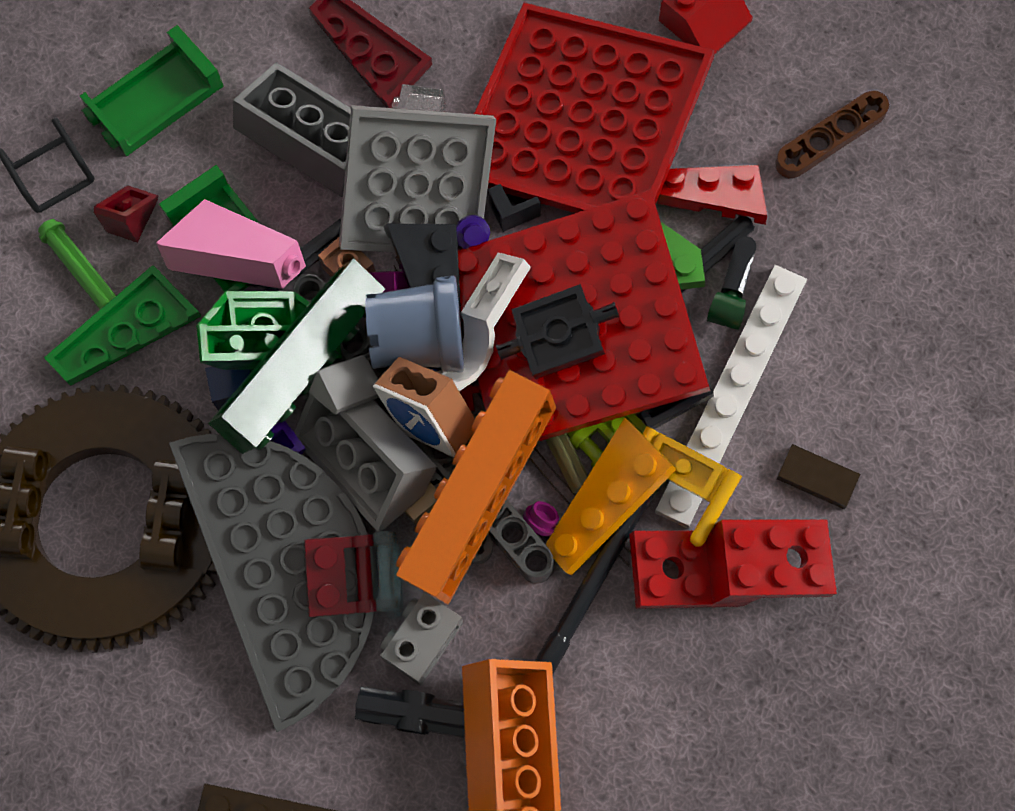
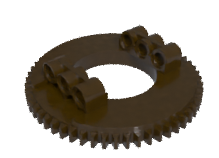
M106 384L103 391H99L95 385H92L89 392L86 393L80 388H76L75 395L73 396L63 392L61 393V400L54 401L50 397L47 399V406L41 408L38 404L35 405V412L29 416L23 413L21 415L22 422L18 425L12 422L10 424L11 431L7 435L0 434V615L7 614L4 620L6 623L12 626L18 623L17 631L26 634L30 630V638L38 641L43 637V643L51 647L57 641L58 648L67 650L72 643L74 651L82 652L87 644L88 651L97 653L102 643L104 650L112 652L115 641H117L119 647L127 649L130 637H132L135 643L140 645L143 644V632H146L152 638H157L158 625H161L167 631L171 630L169 618L174 617L182 622L184 620L181 611L183 607L193 612L196 610L192 601L193 597L202 600L206 599V595L201 589L202 586L214 588L216 585L209 576L211 573L217 574L169 445L170 442L187 437L212 433L209 429L202 430L204 424L199 418L192 421L194 415L190 410L186 409L181 413L182 407L178 402L175 401L169 406L170 401L165 395H162L156 401V395L152 390H149L143 396L141 389L136 386L131 393H129L125 385H120L117 391H114L110 384ZM114 454L139 461L152 471L153 489L150 490L147 503L146 527H144L140 543L139 559L119 572L102 577L75 576L56 567L45 553L38 531L43 498L53 481L71 465L92 456Z

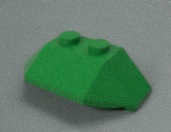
M225 291L196 325L200 363L221 370L254 369L310 302L295 291ZM339 345L336 349V351L339 353L336 360H340L342 358L341 346Z

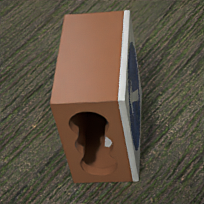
M398 357L373 385L374 390L395 423L407 436L455 457L460 446L466 444L474 434L471 428L475 418L455 383L447 376Z

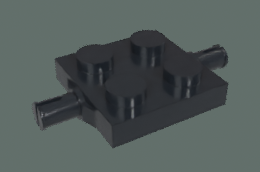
M581 284L511 309L516 322V339L496 345L497 352L501 360L522 352L528 360L531 373L536 380L605 355L599 338V324L617 317L619 318L620 316L615 302L593 310L592 306L587 302Z

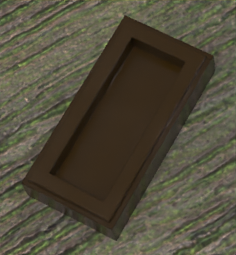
M792 444L776 479L845 510L861 474Z

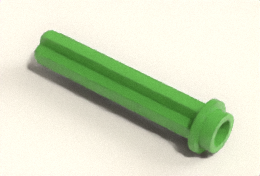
M50 219L39 227L38 232L41 242L48 244L99 309L116 297L114 292L66 234L65 226L62 222Z

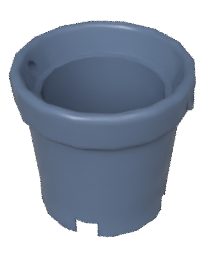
M454 275L437 277L433 284L384 293L366 294L367 335L370 338L371 346H373V348H369L373 368L390 367L398 357H401L423 367H441L443 372L461 373L464 371L458 290Z

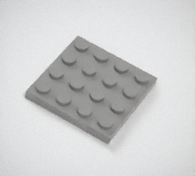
M351 105L339 236L340 249L395 252L391 239L387 237L383 227L387 223L457 225L462 218L469 215H477L484 219L496 118L491 115ZM457 242L458 250L464 249Z

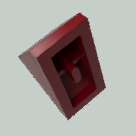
M127 185L95 205L93 213L107 233L138 243L159 195Z

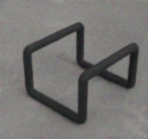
M56 117L52 119V123L60 137L18 161L12 163L4 150L0 148L2 163L24 199L36 213L43 212L94 182L93 174ZM65 142L87 179L38 206L15 169Z

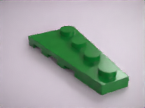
M152 265L44 358L72 386L202 316L170 281Z

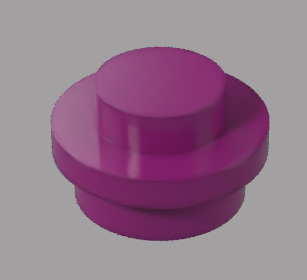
M537 501L525 509L523 518L537 535L551 536L558 524L559 514L550 504Z

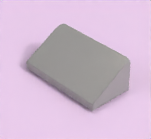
M361 355L320 369L315 375L309 393L331 412L337 414L379 398L373 388L378 379L368 359Z

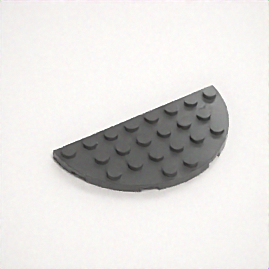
M220 434L199 435L170 442L169 445L276 732H279L316 710L343 683L363 650L374 612L308 616L304 540L368 535L357 510L344 491L339 488L322 468L288 447L269 441L259 451L254 448L241 454ZM370 546V551H371V566H372V581H373V596H374V600H375V591H376V587H375L376 569H375V563H374V557H373L372 547ZM344 548L347 602L359 601L355 548Z

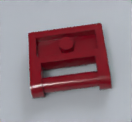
M373 535L304 540L309 617L378 611V600H374L370 551V546H374ZM344 548H355L359 601L347 602Z

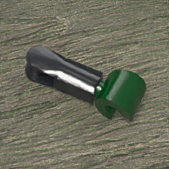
M743 236L737 240L721 292L715 294L707 316L708 322L739 330L746 306V300L742 299L757 247L753 238Z

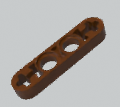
M878 91L865 92L784 145L779 150L775 161L778 173L786 178L799 177L881 123L889 109L887 97ZM867 104L879 106L877 112L874 109L864 114L863 119L860 115L865 111ZM841 119L849 120L853 123L855 129L851 132H842L838 129L836 122ZM814 137H821L826 140L828 147L824 150H816L811 147L809 140ZM801 150L805 153L799 158L797 166L793 163L788 165L785 163L787 156L790 159H794L800 155Z

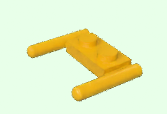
M646 426L642 434L677 469L667 480L710 502L690 536V542L694 546H703L742 476Z

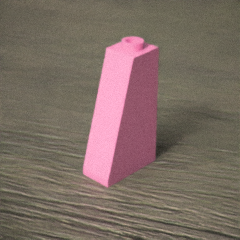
M205 199L156 242L166 267L172 271L283 289L306 267L297 240Z

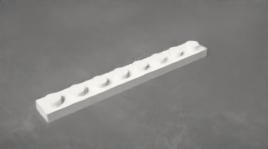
M774 265L713 391L714 397L709 399L687 447L720 463L807 281L806 278ZM669 482L655 514L688 529L702 498Z

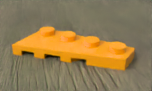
M626 418L623 419L557 524L553 534L545 543L551 551L553 559L571 576L677 470Z

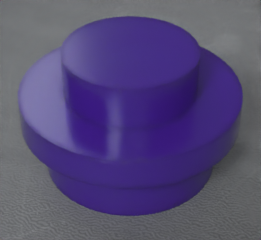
M466 216L456 225L457 242L464 249L470 246H477L489 240V225L480 216Z

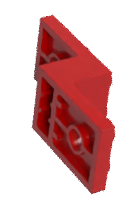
M827 519L720 520L714 525L705 543L700 547L694 546L690 542V536L694 530L633 531L629 534L636 609L742 607L759 598L831 597L837 594ZM788 549L795 550L800 555L801 565L799 568L793 567L788 562ZM665 560H671L678 566L679 574L676 579L669 578L664 573L663 562Z

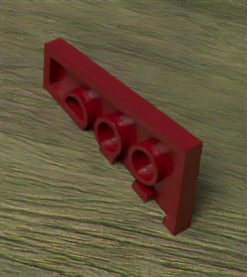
M316 0L309 7L312 18L386 108H393L432 66V58L352 0Z

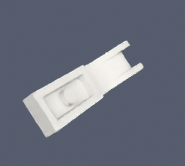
M498 252L461 311L464 321V339L462 342L464 371L461 373L437 371V373L451 378L459 391L476 381L487 367L493 353L494 327L531 268L522 258Z

